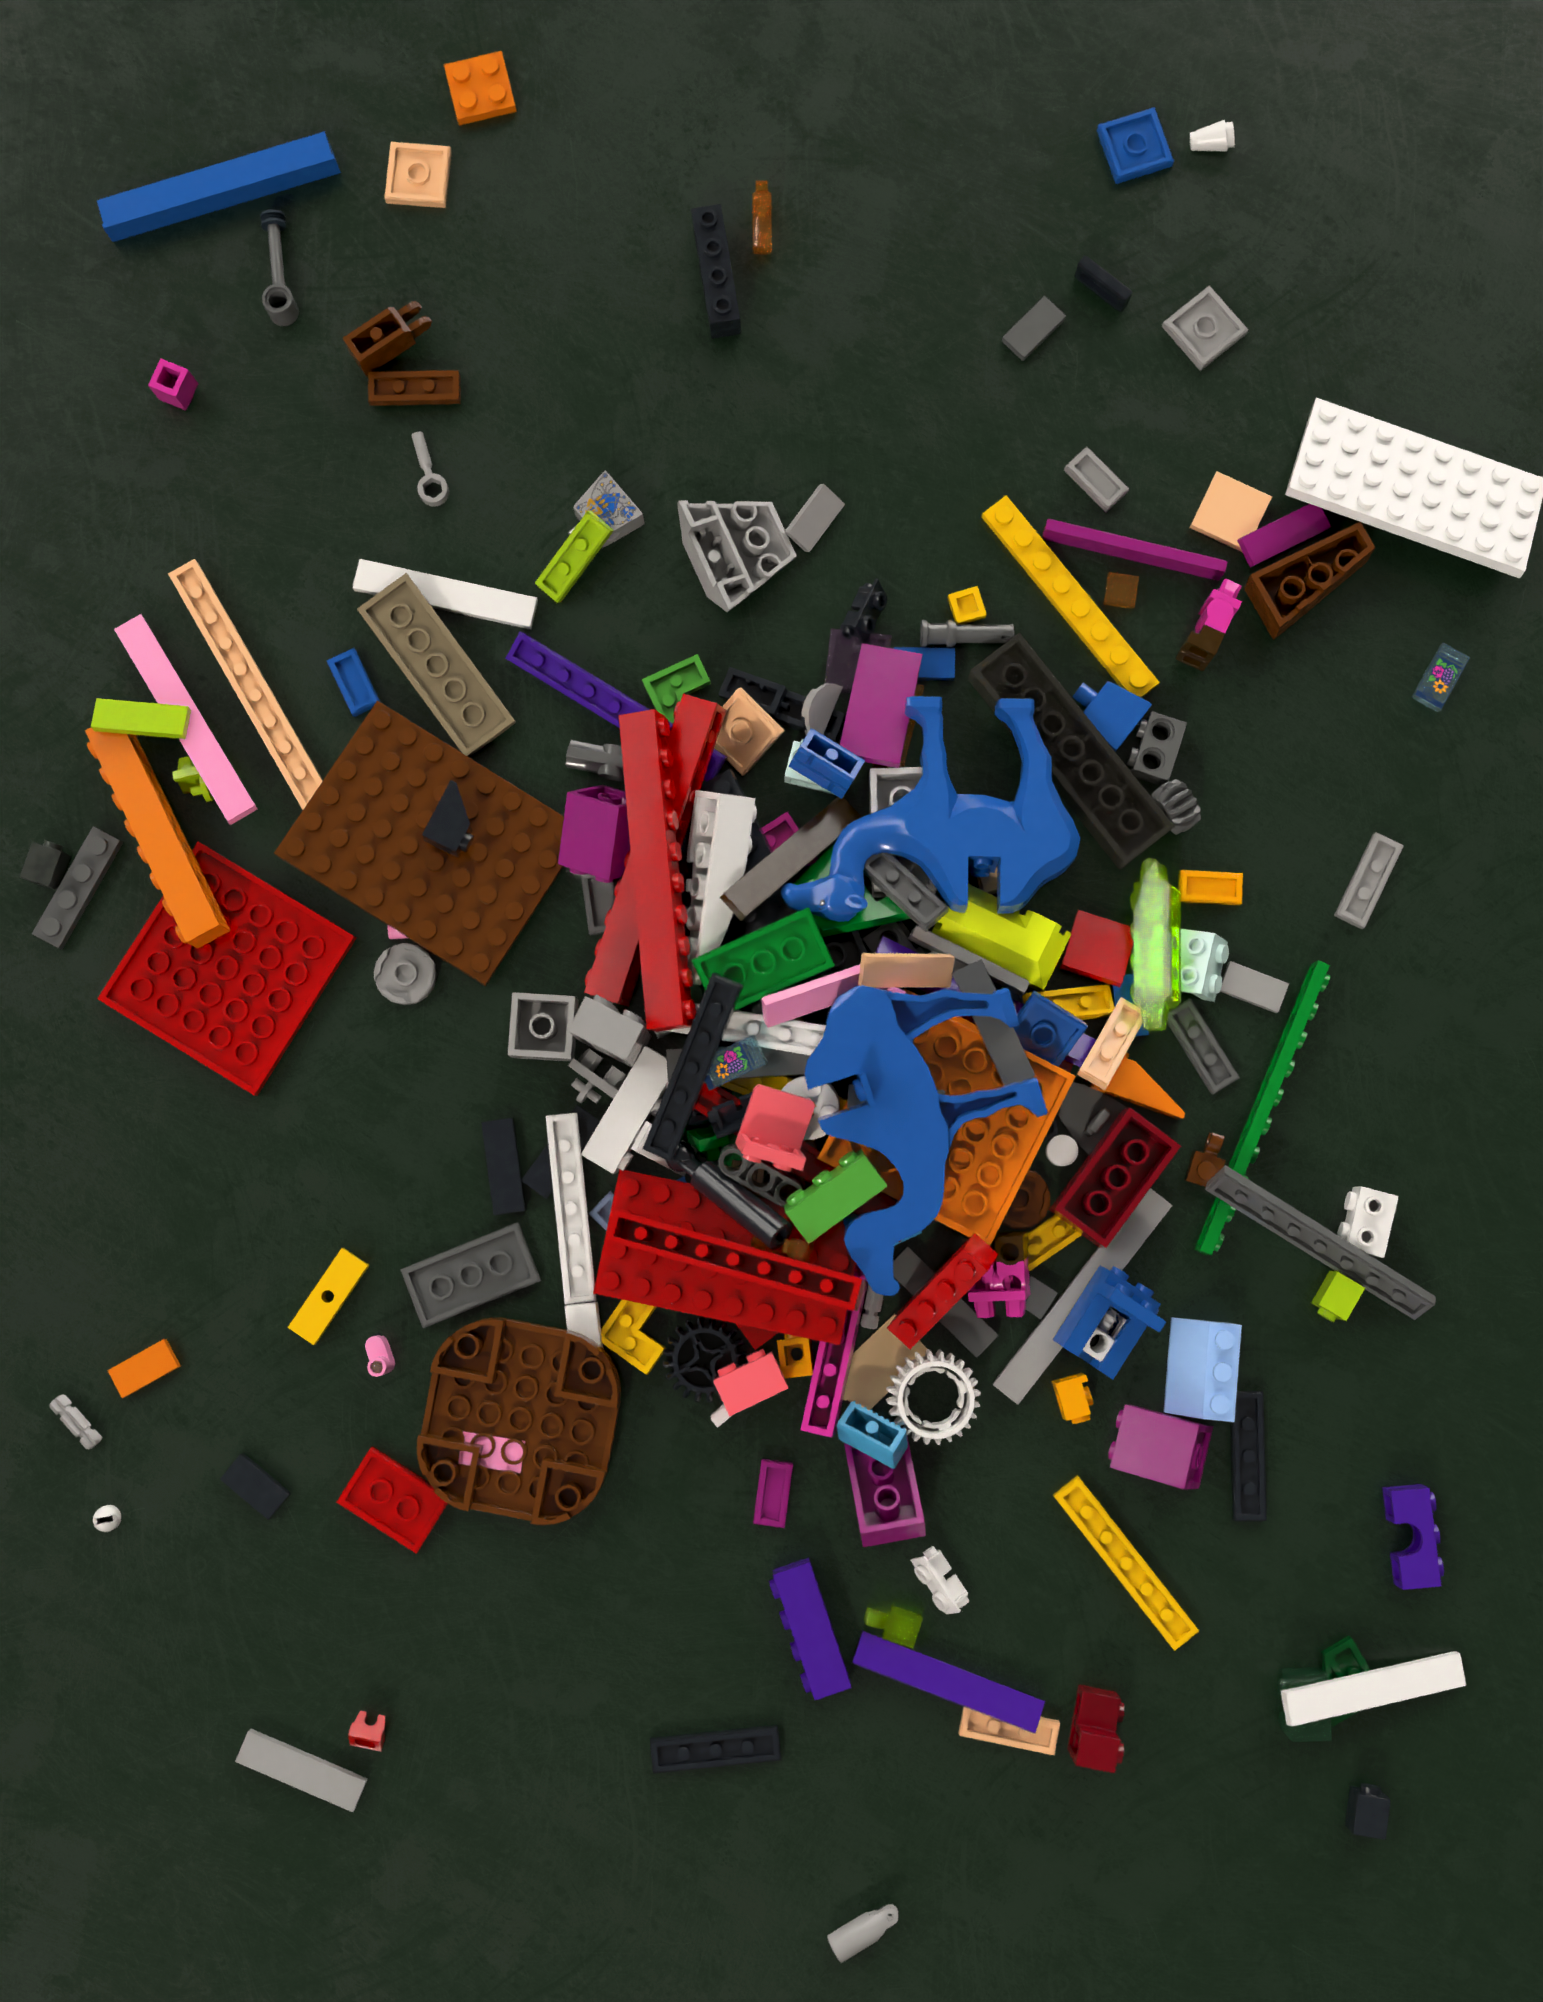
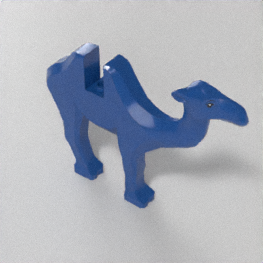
M926 696L906 697L905 715L915 720L922 727L921 779L913 790L892 806L859 818L842 830L833 847L829 876L800 885L792 883L783 885L781 896L786 906L796 911L809 907L812 914L837 922L849 921L868 905L867 900L864 898V865L872 855L884 852L905 857L919 865L937 888L946 905L951 910L959 913H966L968 906V873H971L973 877H988L990 873H995L997 868V914L1019 911L1026 906L1040 887L1057 878L1068 869L1077 856L1080 843V835L1075 823L1062 804L1052 781L1051 755L1043 744L1033 719L1034 699L1001 698L996 701L995 715L1011 729L1022 762L1015 800L1008 802L986 795L956 793L947 772L946 750L943 741L942 698Z
M865 985L855 986L839 995L834 1001L827 1017L823 1037L807 1060L805 1080L808 1090L856 1074L858 1079L852 1081L860 1102L865 1101V1103L817 1118L821 1129L829 1136L852 1141L880 1151L893 1163L903 1180V1195L895 1205L861 1215L850 1213L844 1218V1241L846 1248L876 1294L892 1296L899 1291V1283L893 1277L894 1244L922 1231L938 1215L943 1202L945 1162L953 1137L962 1124L975 1118L988 1117L1002 1108L1022 1105L1037 1117L1048 1114L1038 1080L1034 1077L996 1089L977 1090L962 1095L938 1093L926 1062L913 1044L914 1038L952 1017L991 1016L1000 1019L1010 1028L1018 1026L1019 1020L1008 988L996 990L991 994L962 993L943 989L917 996L894 993Z

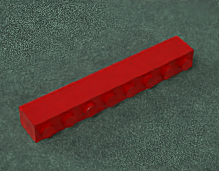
M614 1209L606 1241L853 1311L859 1310L866 1284V1279Z

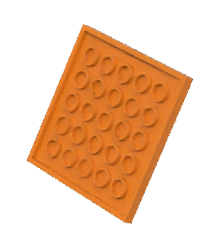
M904 989V992H906L909 995H917L907 989ZM960 1016L952 1017L929 1028L913 1039V1044L926 1062L937 1090H945L946 1095H962L977 1090L996 1089L1003 1086L974 1023ZM1026 1050L1024 1052L1036 1075L1034 1078L1038 1080L1048 1114L1037 1117L1022 1105L1002 1108L988 1117L975 1118L963 1123L953 1137L945 1162L943 1202L938 1215L934 1219L969 1238L976 1233L989 1246L1076 1077ZM846 1101V1103H845L843 1109H846V1108H847V1101ZM828 1136L817 1159L836 1168L840 1165L838 1161L845 1154L853 1150L856 1153L862 1149L887 1184V1187L880 1192L898 1201L903 1195V1180L896 1167L884 1154L868 1146Z

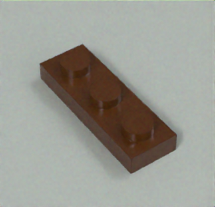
M459 370L368 372V402L370 406L461 404V375Z

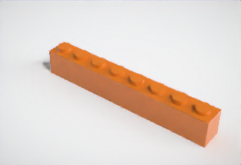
M91 727L85 730L89 739L87 747L94 758L99 760L102 766L99 772L104 781L111 785L114 794L111 795L117 808L120 811L123 810L127 818L124 821L126 829L133 837H136L140 845L137 847L139 856L145 863L149 864L152 873L149 874L154 886L162 891L165 898L162 900V904L167 913L174 917L178 925L175 927V931L179 939L183 943L200 948L231 931L137 736L94 731Z

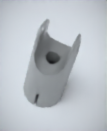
M888 1904L879 1910L865 1912L827 1935L830 1946L838 1960L843 1963L877 1942L885 1933V1930L897 1922L898 1908L893 1904Z

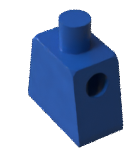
M1109 681L1106 682L1099 693L1083 682L1072 697L1086 707L1078 720L1079 723L1110 756L1114 755L1152 705L1147 700Z

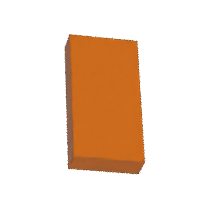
M163 1339L107 1371L120 1396L125 1398L181 1367L167 1339Z

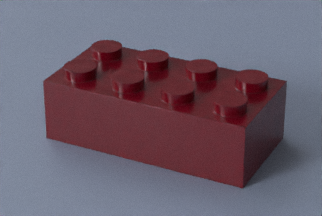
M1132 1108L1123 1109L1049 1210L1097 1247L1107 1248L1181 1145Z

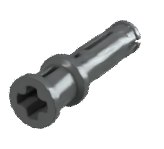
M921 620L920 645L923 648H926L927 645H946L947 648H952L956 643L1013 644L1014 638H1012L1014 637L1013 624L966 625L956 624L953 620H947L946 623H928L927 620Z

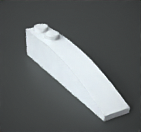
M700 790L695 791L687 850V862L693 863L692 879H686V892L691 894V906L687 909L686 926L690 930V936H688L690 942V954L687 955L688 968L692 971L693 984L701 985L702 982L691 959L720 947L733 912L720 899V896L744 876L747 856L752 849L750 834L752 823L755 821L757 813L755 798Z

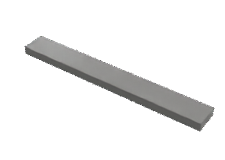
M1150 1188L1108 1247H1098L992 1385L1018 1405L1062 1349V1346L1053 1341V1338L1098 1267L1101 1265L1111 1270L1115 1266L1122 1271L1173 1205Z

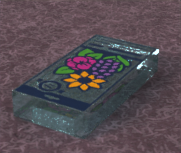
M1442 643L1411 698L1439 712L1443 708L1470 657Z
M755 1034L717 1051L705 1081L709 1091L768 1064Z

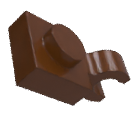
M1208 1133L1203 1153L1193 1150L1185 1181L1206 1187L1207 1182L1224 1167L1226 1160L1217 1158V1155L1222 1147L1225 1136Z

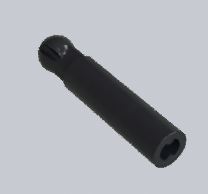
M681 1141L674 1161L666 1160V1163L672 1170L676 1172L685 1171L692 1177L691 1185L771 1250L780 1248L789 1239L793 1229L791 1223L739 1182L726 1176L712 1161L701 1162L696 1158V1152L689 1143Z

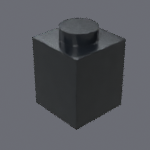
M1361 1783V1788L1350 1786L1345 1826L1353 1835L1386 1840L1391 1800L1381 1791L1379 1786L1368 1783Z

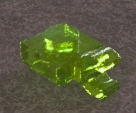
M891 1605L889 1614L867 1607L863 1620L869 1626L884 1629L883 1639L913 1649L923 1617L920 1614Z

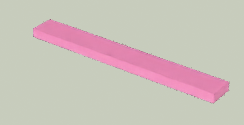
M140 614L115 628V632L157 703L188 706L190 708L191 714L186 739L179 740L228 823L232 825L256 811L255 803L143 616Z

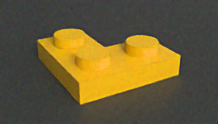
M621 1300L601 1329L602 1343L641 1372L648 1375L663 1354V1350L666 1349L641 1330L656 1307Z

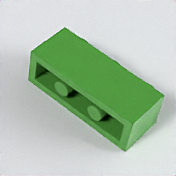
M862 1149L856 1153L854 1150L848 1152L838 1161L840 1165L830 1172L828 1170L822 1171L812 1180L814 1184L804 1191L802 1189L796 1190L786 1199L787 1203L784 1205L785 1213L808 1244L887 1187L884 1178Z

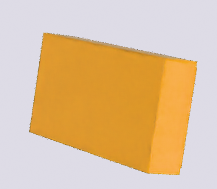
M1180 870L1178 902L1241 905L1243 873Z

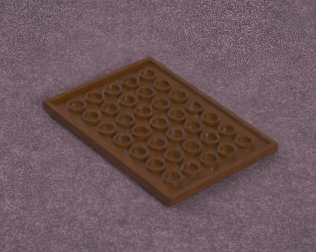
M377 700L274 854L474 980L487 986L564 868V866L558 864L564 816ZM450 780L457 783L472 828L471 834L474 835L470 848L467 852L462 851L459 858L426 843L422 837V833Z

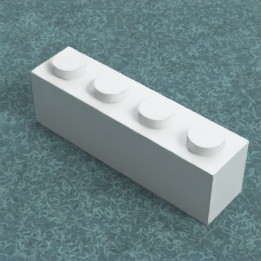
M648 1046L643 1048L582 1151V1156L612 1174L618 1173L619 1169L624 1171L633 1158V1155L629 1152L645 1121L648 1122L651 1115L656 1116L662 1101L661 1098L669 1084L667 1081V1057Z

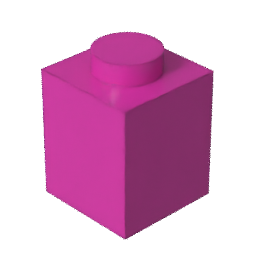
M160 358L148 386L159 400L187 410L198 383L188 369Z

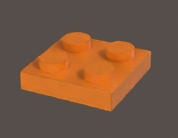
M502 51L444 64L459 125L517 112Z

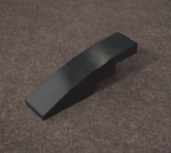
M731 667L729 668L719 691V697L728 700L738 688H742L777 723L805 733V730H807L805 717H802L801 714L804 700L806 699L805 696L788 691L786 686ZM833 710L823 735L837 743L844 727L846 714Z

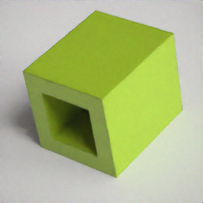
M1329 1271L1311 1303L1319 1308L1317 1313L1327 1320L1335 1322L1337 1318L1338 1320L1347 1321L1365 1287L1338 1271Z

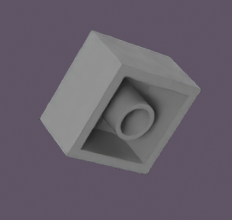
M512 992L508 1056L520 1059L570 1062L573 1058L575 1059L576 1038L568 1032V1029L578 1011L579 1000L575 996Z

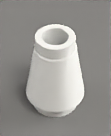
M1225 120L1190 132L1191 151H1227V148L1234 147L1233 122L1225 123Z

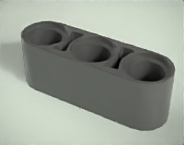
M735 1143L726 1145L720 1152L719 1168L726 1176L783 1208L787 1203V1198L780 1194V1189L783 1186L793 1185L797 1190H803L802 1183L796 1176L774 1167L770 1161L762 1159L761 1163H755L743 1158V1154ZM729 1153H737L741 1156L742 1163L737 1167H730L725 1163L724 1158ZM757 1169H765L769 1172L770 1178L764 1183H759L753 1179L752 1173Z

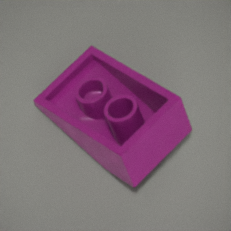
M909 1442L906 1451L894 1469L844 1443L863 1547L926 1536L925 1521Z

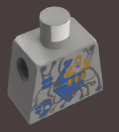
M606 470L573 507L575 516L579 521L588 510H591L614 530L602 547L608 546L645 524L643 513ZM573 527L570 531H568L569 535L571 534V532L574 530L575 527Z

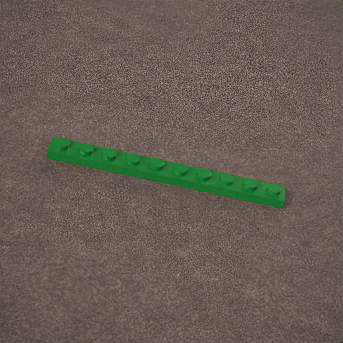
M1318 960L1310 964L1228 1165L1229 1168L1247 1179L1248 1176L1245 1173L1249 1163L1254 1164L1260 1151V1147L1257 1146L1261 1135H1266L1271 1125L1272 1118L1268 1116L1272 1106L1276 1107L1282 1098L1284 1090L1280 1087L1284 1077L1288 1078L1294 1069L1295 1061L1292 1060L1296 1048L1300 1049L1306 1039L1307 1032L1303 1031L1308 1020L1311 1021L1318 1010L1319 1004L1315 1002L1319 991L1323 992L1329 983L1330 975L1327 972L1330 965ZM1215 1197L1194 1248L1195 1251L1205 1255H1212L1213 1251L1218 1252L1224 1240V1234L1221 1231L1225 1222L1229 1223L1232 1220L1236 1210L1234 1207Z

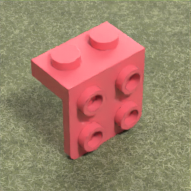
M756 1085L735 1142L743 1154V1158L755 1163H761L762 1159L773 1162L774 1167L783 1171L791 1172L792 1168L802 1171L806 1157L800 1148L815 1108L814 1102L809 1098L764 1085Z

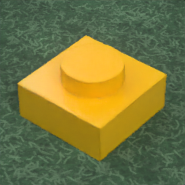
M978 586L948 594L947 599L956 624H966L986 618L987 614Z

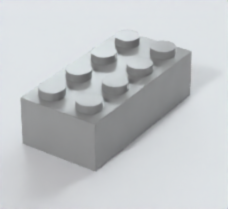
M595 995L593 1000L585 996L568 1032L580 1042L632 1068L643 1048L648 1046L652 1035L647 1030L646 1023H644L640 1016L626 1009L623 1014H620L612 1002L598 995Z

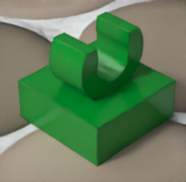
M711 1125L687 1131L688 1143L700 1152L701 1157H706L707 1161L719 1160L720 1151L718 1147L729 1144L728 1135L717 1139Z

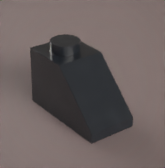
M450 780L422 833V837L426 843L459 858L462 851L467 852L470 848L474 835L471 834L472 828L457 783Z

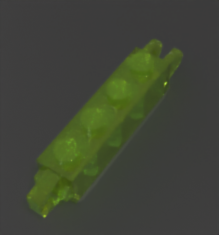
M1149 857L1141 864L1140 882H1134V893L1130 896L1131 908L1134 911V923L1130 926L1131 938L1134 941V953L1130 957L1131 968L1134 971V983L1131 984L1130 994L1134 1005L1141 1009L1143 1029L1147 1031L1166 1030L1169 1008H1176L1181 1002V892L1168 883L1165 865H1161L1156 859Z

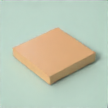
M391 142L385 190L386 203L446 208L452 153L450 146Z
M1216 471L1189 528L1242 552L1237 540L1257 530L1272 496Z
M738 688L722 706L726 709V713L714 748L726 755V760L744 776L785 730L742 688Z

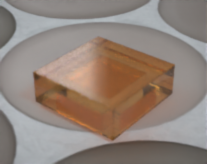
M1109 572L1103 604L1133 609L1136 602L1139 576Z

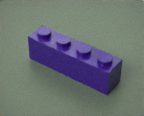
M809 1557L774 1569V1579L769 1580L774 1599L781 1598L784 1610L779 1611L785 1631L788 1629L792 1631L795 1641L790 1642V1647L795 1661H802L805 1672L801 1673L800 1677L805 1692L812 1691L814 1700H818L851 1688V1681Z

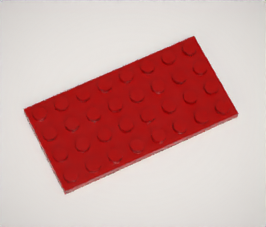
M619 1169L593 1294L842 1345L849 1309L606 1241L614 1209L852 1276L856 1274L857 1264L852 1259L845 1245L844 1218L808 1244L786 1215L783 1207L767 1198L758 1197L791 1223L793 1227L792 1233L785 1244L776 1250H771L695 1189L691 1183Z

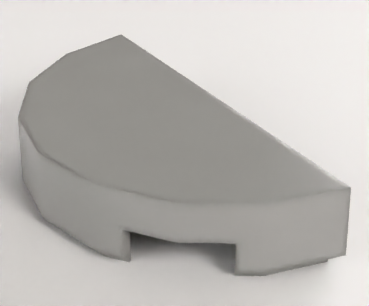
M824 683V685L809 692L804 700L801 712L802 717H805L806 735L811 728L822 735L824 734L843 688L842 686Z

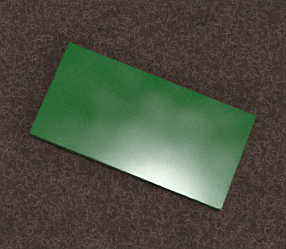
M809 907L691 959L705 990L712 973L720 974L744 985L734 1011L835 966Z

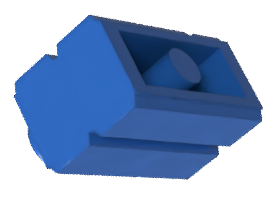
M811 728L788 767L842 799L865 760Z

